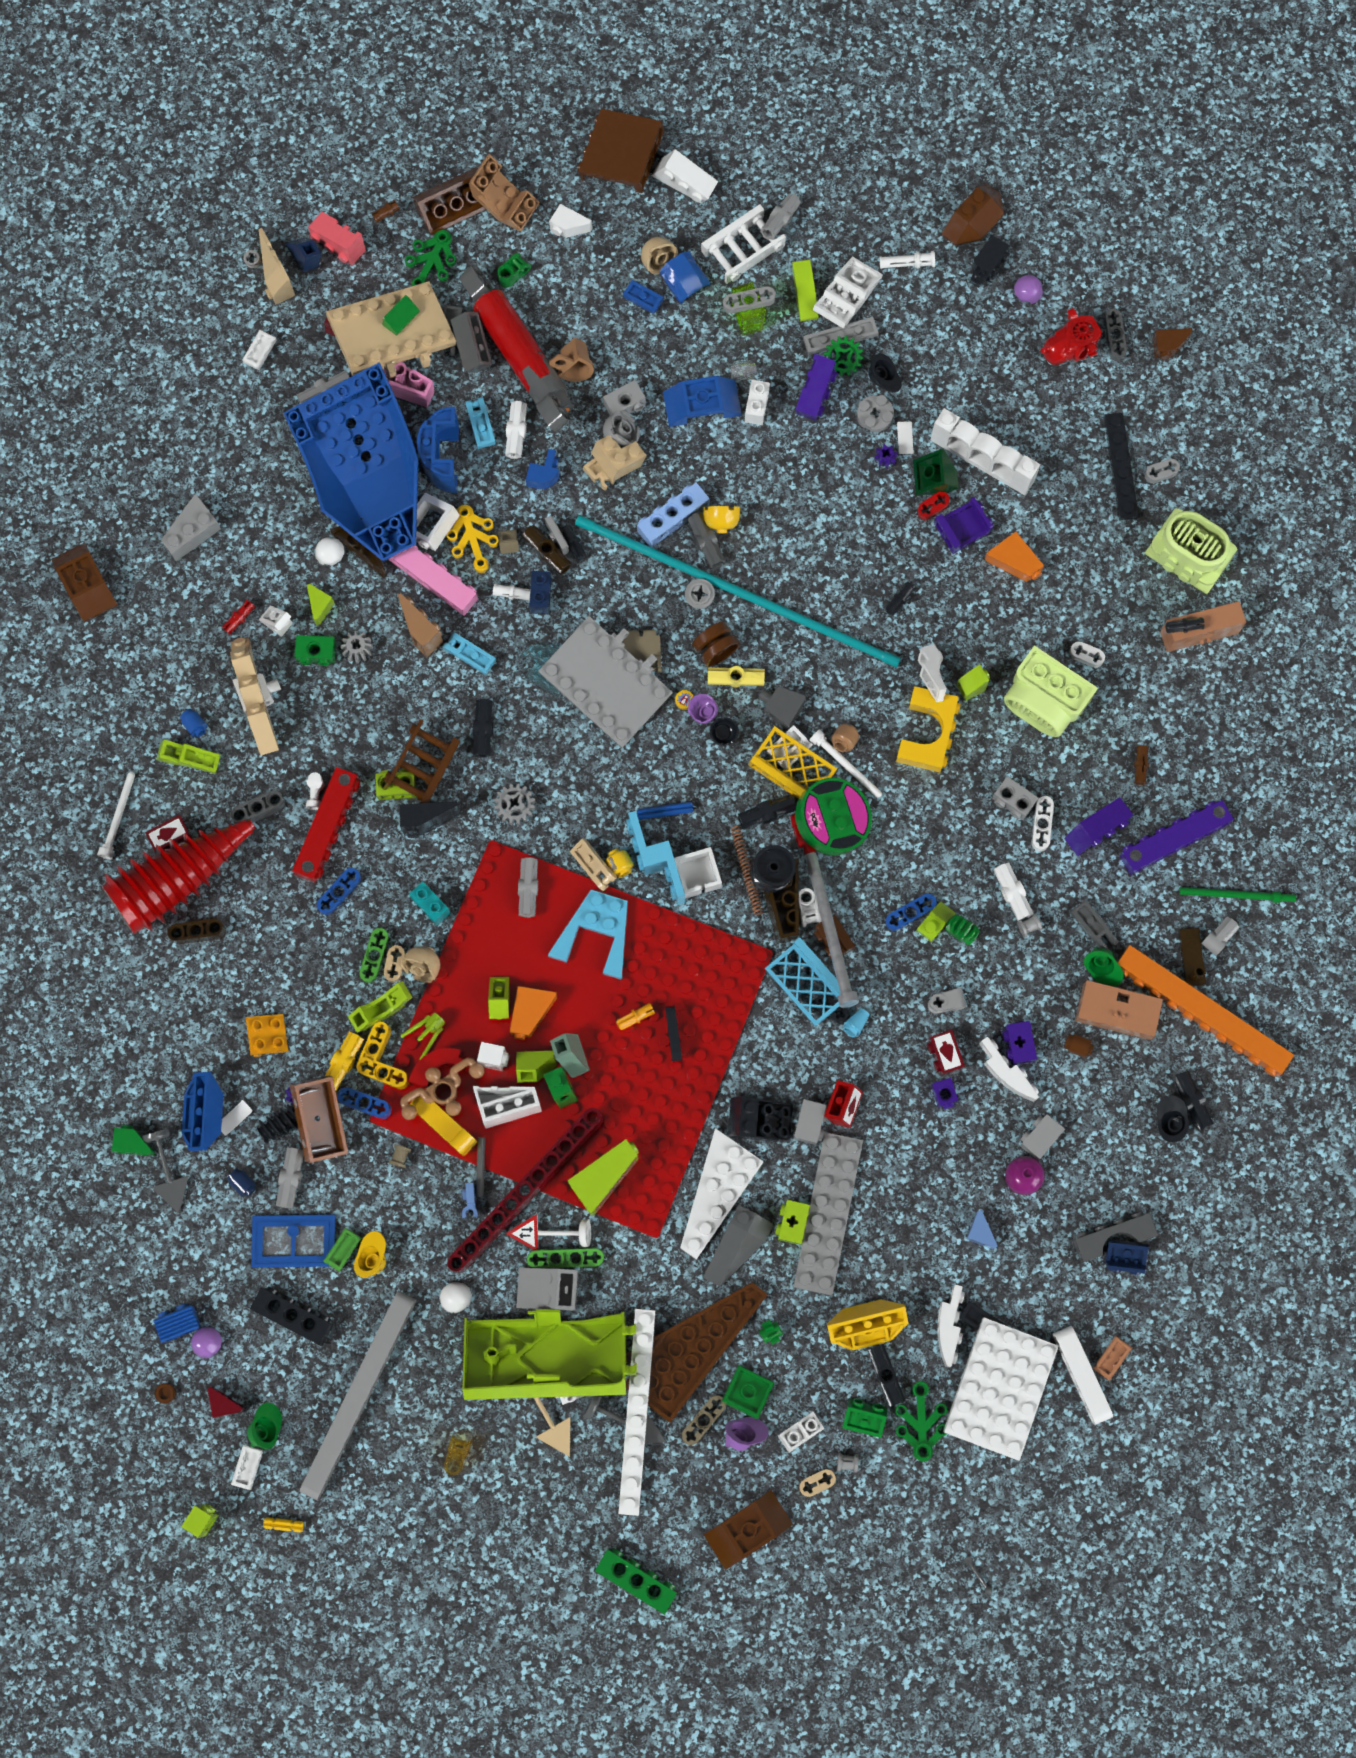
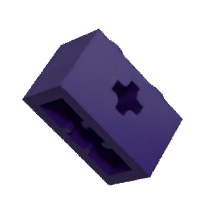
M1030 1021L1007 1024L1002 1034L1004 1042L1008 1043L1009 1049H1006L1008 1061H1011L1012 1065L1035 1062L1037 1055ZM1017 1039H1019V1042H1023L1020 1048L1019 1045H1015Z

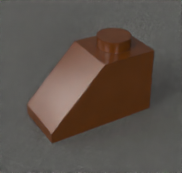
M1192 328L1156 330L1152 338L1155 358L1167 360L1174 357L1189 340L1193 332Z

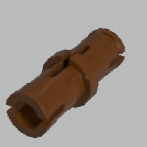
M1138 745L1136 746V762H1134V784L1146 785L1147 768H1149V763L1147 762L1149 747Z

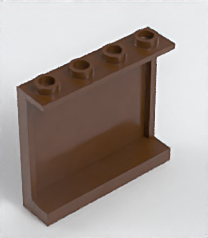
M601 108L599 115L595 117L594 129L590 131L588 146L584 148L583 160L578 164V173L581 180L584 181L586 176L631 185L634 186L635 192L643 193L664 133L662 121Z

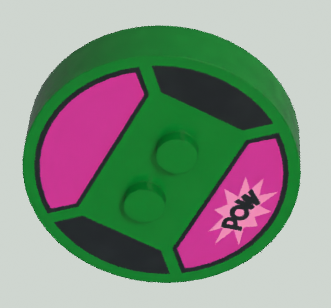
M825 778L817 781L801 794L796 805L795 819L799 833L810 847L820 853L836 856L846 854L864 842L871 829L872 814L866 797L855 785L840 778Z

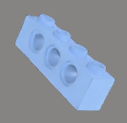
M697 483L687 485L682 490V493L678 496H672L667 501V504L663 507L658 506L653 511V514L649 517H643L638 522L637 532L649 547L652 548L688 522L687 519L697 512L700 513L703 511V507L710 506L709 497ZM684 501H690L692 504L689 506H685L682 503ZM674 511L677 515L669 516L668 513ZM655 522L662 523V526L655 527L653 526V524Z

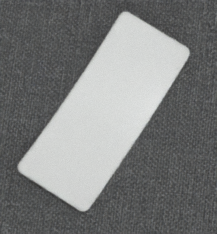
M897 422L899 454H913L912 422Z
M244 1100L222 1118L221 1132L225 1136L252 1112V1109Z

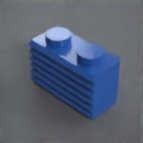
M188 1303L176 1307L177 1311L169 1313V1311H165L157 1315L158 1318L154 1319L153 1322L161 1343L169 1342L202 1328L193 1305L188 1306Z

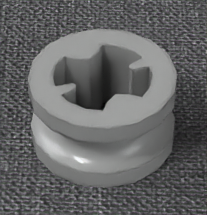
M249 250L244 254L243 259L248 267L256 268L260 265L261 258L257 251ZM250 256H254V258H256L254 259L253 263L250 262Z

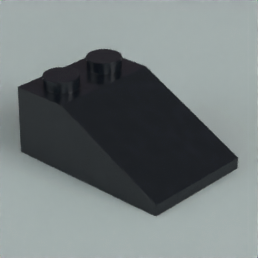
M457 801L399 804L400 828L404 836L408 838H418L419 835H424L461 815Z

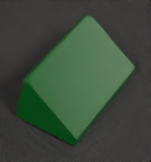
M405 295L383 317L382 325L397 336L420 310Z

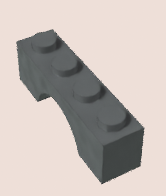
M1143 1211L1131 1215L1133 1219L1125 1221L1124 1218L1114 1221V1226L1109 1228L1106 1225L1095 1228L1096 1232L1088 1234V1231L1077 1234V1239L1073 1240V1244L1080 1262L1084 1263L1102 1256L1103 1246L1112 1235H1126L1135 1243L1158 1236L1150 1213L1145 1215Z

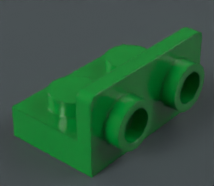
M849 1398L842 1428L881 1438L888 1409L878 1403L870 1404L859 1398Z

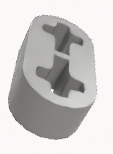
M1167 459L1150 465L1145 472V479L1149 483H1158L1172 478L1179 472L1180 464L1175 459ZM1169 465L1175 467L1173 472L1171 469L1166 470ZM1151 471L1154 473L1159 472L1156 477L1154 475L1150 476Z

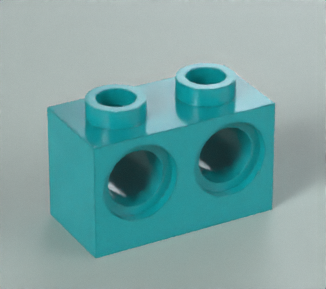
M421 882L409 893L414 903L436 926L451 914L449 908L424 882Z

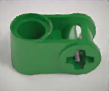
M520 253L513 254L509 260L498 268L499 284L505 288L511 287L530 271L531 264L526 263L521 258Z

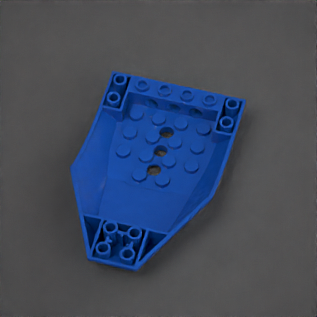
M380 362L284 412V416L312 479L321 511L382 561L415 546L417 533L418 457L403 413ZM351 419H355L356 426L350 429L348 422ZM362 435L364 441L361 445H357L356 438ZM365 451L371 454V459L368 462H364L361 458L362 453Z

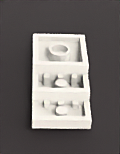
M852 256L835 275L834 281L825 289L823 296L814 305L813 311L844 329L872 293L883 274Z

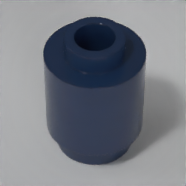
M236 1168L227 1177L229 1185L241 1197L245 1195L249 1197L256 1190L254 1187L256 1183L243 1170L240 1171Z

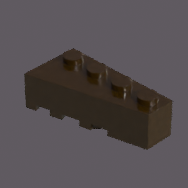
M795 858L796 871L789 884L783 890L776 893L764 891L777 944L794 941L799 936V858Z

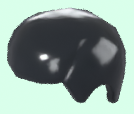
M723 717L713 721L710 726L709 735L717 745L728 746L738 737L739 728L735 721L728 717Z

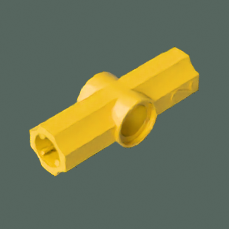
M350 1031L340 1049L334 1053L330 1062L331 1066L325 1076L333 1077L336 1091L346 1073H349L356 1060L355 1057L364 1042L362 1037Z

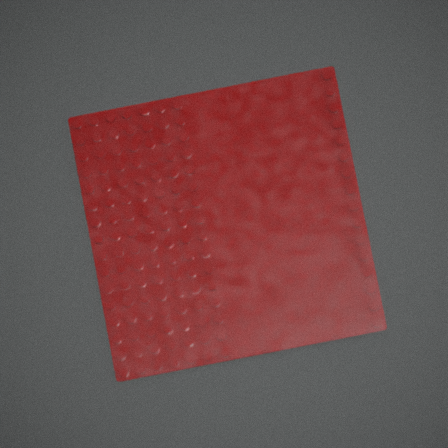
M491 840L486 847L439 956V973L435 980L427 984L408 1028L410 1029L427 1015L431 1016L433 1013L438 1014L445 1021V1024L442 1026L443 1031L438 1035L428 1053L442 1048H455L462 1050V1059L466 1056L473 1058L477 1062L481 1042L505 1047L509 1061L507 1067H503V1071L484 1067L485 1073L481 1078H473L469 1071L463 1069L458 1072L461 1084L456 1088L457 1098L455 1101L460 1103L461 1111L456 1116H449L465 1129L477 1143L463 1157L418 1114L412 1120L404 1119L401 1114L402 1107L400 1104L402 1097L420 1088L410 1083L405 1089H397L384 1084L379 1099L389 1103L392 1112L386 1119L371 1116L370 1122L476 1166L478 1137L486 1138L485 1169L519 1183L587 1109L596 1108L603 1115L602 1125L540 1192L587 1210L570 1187L568 1180L625 1139L628 1143L632 1141L639 1150L637 1154L638 1161L596 1214L653 1238H658L773 952L610 886L605 891H602L592 879ZM522 858L538 859L535 917L531 918L518 915V881L521 875ZM590 890L628 901L622 980L603 974L614 938L579 927L567 963L548 957L549 952ZM490 977H509L510 1010L509 1018L489 1019L488 997ZM518 986L556 992V1001L530 1038L525 1037V1040L515 1039L514 1035L510 1034ZM648 1003L651 1004L652 1010L655 1012L654 1015L641 1020L639 1024L635 1023L620 1030L616 1022L617 1019L631 1013L633 1009L635 1011ZM675 1005L682 1061L672 1062L665 1011L666 1006ZM425 1024L405 1036L392 1066L404 1071L409 1077L434 1033L429 1032L421 1041L417 1040L427 1029ZM564 1033L578 1034L589 1071L575 1078H572L566 1071L577 1096V1102L560 1109L553 1099L544 1077L538 1082L517 1083V1052L553 1051L550 1040ZM556 1060L557 1066L554 1069L562 1067V1065ZM453 1066L440 1069V1079L449 1075L450 1069ZM393 1075V1077H392L393 1079H395V1080L398 1081V1082H403V1081H404V1079H403L402 1077L399 1078V1077H396V1076H394V1075ZM448 1084L439 1085L435 1091L436 1096L442 1100L447 1099L451 1095V1087ZM473 1086H497L498 1088L535 1087L542 1112L486 1129ZM437 1104L445 1113H447L446 1106H441ZM376 1105L374 1107L375 1109L380 1111V1113L386 1111L384 1105L383 1107H378ZM591 1114L589 1122H596L598 1114ZM584 1128L576 1130V1137L584 1135ZM564 1143L562 1150L564 1152L569 1151L571 1143ZM557 1157L549 1159V1166L556 1165ZM538 1171L536 1173V1181L543 1179L544 1172Z

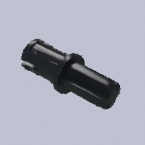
M571 525L562 527L560 532L578 560L585 558L586 553L579 543L580 538L575 535Z
M906 582L901 590L894 594V598L885 608L888 615L894 616L900 607L907 603L906 600L916 589L911 583Z
M1203 617L1195 619L1183 618L1179 621L1167 622L1165 629L1167 633H1188L1191 630H1202L1205 625L1198 623H1204Z

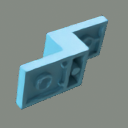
M636 811L628 813L629 819H626V825L629 835L633 834L631 839L634 853H639L637 855L639 870H644L645 875L665 870L667 883L671 882L672 884L670 885L672 900H676L678 905L685 903V893L669 841L646 847Z

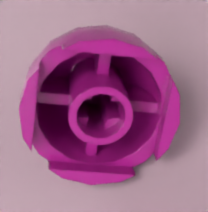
M1019 1156L1013 1159L1007 1165L1005 1172V1181L1009 1189L1020 1195H1031L1037 1192L1045 1179L1041 1163L1029 1156Z

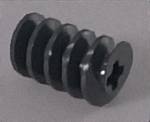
M289 1104L286 1105V1112L282 1108L279 1109L280 1115L273 1112V1119L266 1116V1123L259 1120L257 1130L266 1144L269 1143V1137L272 1140H276V1133L279 1136H283L282 1129L290 1132L289 1125L294 1129L297 1128L296 1114Z

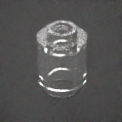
M752 360L734 362V365H730L731 379L740 381L754 378V374H757L756 363H752Z

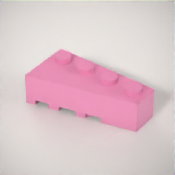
M403 362L394 365L396 368L395 377L389 378L386 370L383 369L395 397L428 408L434 395L432 380L416 370L406 367Z

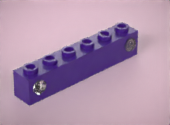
M1214 800L1205 805L1206 809L1202 811L1197 809L1189 814L1190 817L1184 820L1183 818L1175 820L1172 823L1173 826L1169 828L1164 826L1158 829L1156 835L1152 837L1146 835L1139 840L1140 843L1136 845L1131 843L1122 849L1123 852L1120 854V858L1130 876L1229 825L1234 819L1223 800L1219 802Z

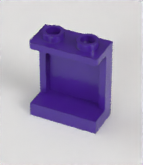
M972 497L967 504L945 516L940 514L935 517L934 525L952 554L992 532L993 521L989 516L985 515L982 503L979 500L977 501L975 497Z

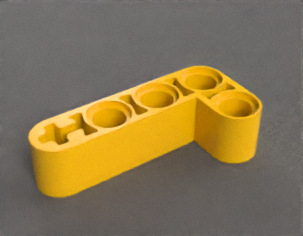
M419 1096L410 1103V1105L416 1107L417 1114L463 1157L477 1143L465 1129L458 1125L435 1102L426 1103Z

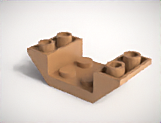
M488 154L469 182L472 196L498 221L518 231H522L540 202L528 190L519 191L500 172L502 165Z

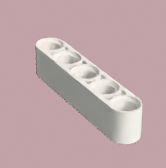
M1069 1326L1053 1333L1055 1343L1059 1346V1352L1092 1423L1097 1425L1112 1418L1113 1414L1073 1327Z

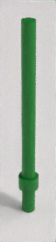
M1189 887L1179 888V895L1269 900L1272 903H1280L1281 901L1296 902L1295 894H1281L1278 891L1264 893Z

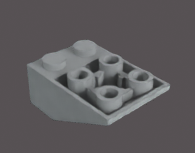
M519 1268L516 1308L576 1312L579 1271Z

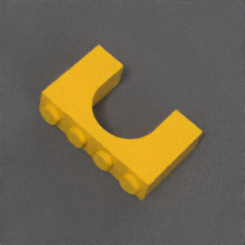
M914 686L909 709L934 716L941 725L942 733L939 739L930 744H919L901 740L896 759L897 763L939 773L942 767L946 768L948 757L945 756L946 749L950 750L952 739L949 736L950 732H954L957 722L953 719L954 715L959 713L961 703H957L958 696L945 694L943 701L936 702L928 689Z

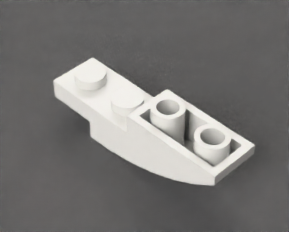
M986 1037L979 1043L989 1057V1060L984 1065L1000 1083L1027 1100L1034 1102L1039 1098L1037 1095L1039 1091L1033 1083L1030 1084L1028 1082L1025 1070L1017 1065L1010 1069L1008 1059L1004 1055H1000L997 1051L999 1047L993 1039L990 1040Z
M953 1285L949 1304L941 1302L938 1314L939 1348L945 1367L949 1368L952 1364H956L958 1353L955 1352L956 1346L961 1344L963 1333H960L961 1328L953 1326L954 1323L958 1322L960 1311H957L958 1304H962L965 1292H962L963 1287L959 1285Z

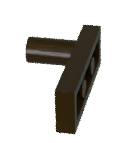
M1199 928L1180 929L1178 932L1185 982L1192 987L1205 986L1206 970L1204 968Z

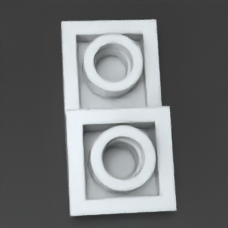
M811 1412L779 1434L778 1437L790 1453L822 1431L824 1427L815 1413Z

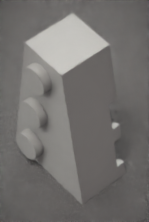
M195 494L163 536L161 542L174 560L178 561L221 530L213 515Z

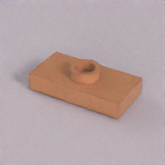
M1115 1336L1092 1369L1110 1381L1132 1350V1347Z

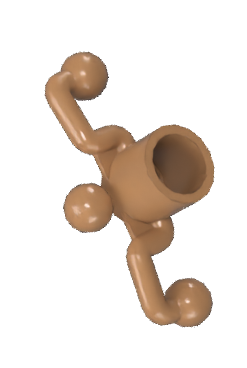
M465 1058L450 1069V1074L440 1079L441 1073L438 1068H428L425 1072V1077L429 1082H433V1084L426 1089L417 1088L402 1097L400 1101L402 1116L406 1120H412L416 1117V1107L408 1102L419 1096L426 1103L436 1102L441 1106H446V1112L451 1116L458 1115L461 1111L460 1103L455 1101L457 1098L456 1088L461 1084L458 1072L470 1066V1075L473 1078H481L485 1073L484 1066L477 1063L473 1058ZM441 1084H448L451 1087V1095L445 1100L439 1099L435 1094L436 1088Z

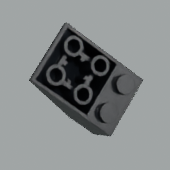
M745 1096L731 1098L728 1137L790 1143L793 1104Z

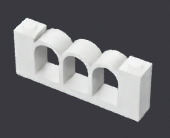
M945 408L934 423L930 439L932 442L1021 494H1027L1036 479L1041 464L1025 455L1023 456L1011 447L1002 446L996 438L986 433H980L975 426L960 420V417Z

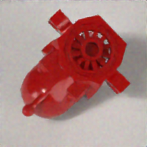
M1074 308L1068 310L1067 318L1069 321L1060 330L1056 331L1055 335L1046 340L1044 346L1040 349L1045 359L1052 365H1060L1068 360L1077 362L1086 359L1088 354L1090 358L1097 355L1096 343L1102 336V331L1093 316L1078 317Z

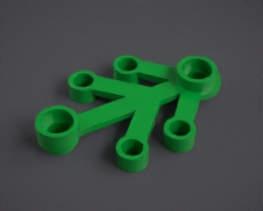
M440 230L435 233L432 239L423 242L415 240L413 242V249L417 253L422 252L425 248L432 246L434 248L430 252L415 257L412 255L405 257V264L408 268H413L416 264L426 261L419 277L413 279L412 286H415L418 282L425 283L434 264L437 269L438 280L441 282L448 280V272L444 269L439 256L443 249L447 266L453 267L457 263L456 257L452 254L449 247L452 237L448 231ZM450 258L454 259L453 262H448Z
M920 1381L916 1382L912 1387V1392L917 1399V1420L907 1411L906 1406L897 1405L895 1407V1414L902 1417L918 1432V1441L908 1433V1429L904 1425H899L896 1428V1435L903 1437L913 1447V1455L917 1460L925 1462L933 1455L932 1447L942 1436L947 1435V1433L940 1434L938 1432L940 1426L945 1427L944 1424H939L936 1427V1432L928 1440L926 1438V1432L941 1416L947 1413V1407L944 1404H937L935 1411L926 1420L925 1396L929 1392V1387L925 1382ZM918 1386L923 1387L924 1391L922 1394L917 1393L916 1389ZM943 1406L945 1409L944 1413H938L937 1408ZM903 1407L905 1410L904 1414H898L897 1409ZM900 1427L905 1429L904 1435L898 1433ZM921 1447L926 1449L925 1455L919 1453Z

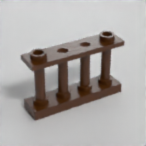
M420 719L417 724H412L408 732L411 735L392 772L388 771L383 779L386 782L383 788L387 790L392 783L416 796L420 800L419 803H429L460 740L453 738L451 742L440 740L420 729L423 720ZM416 735L441 748L444 752L442 758H436L412 745ZM409 751L433 764V767L436 768L434 774H428L404 761L403 759ZM399 767L425 780V783L428 784L426 789L419 790L395 777Z

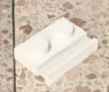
M794 725L786 732L787 735L806 748L810 749L813 744ZM782 737L773 745L783 744ZM786 746L788 756L799 754L796 746ZM784 747L773 748L775 758L786 757ZM768 749L766 753L772 758L771 749ZM799 757L789 759L790 766H792L799 759ZM786 760L776 761L783 770H788Z

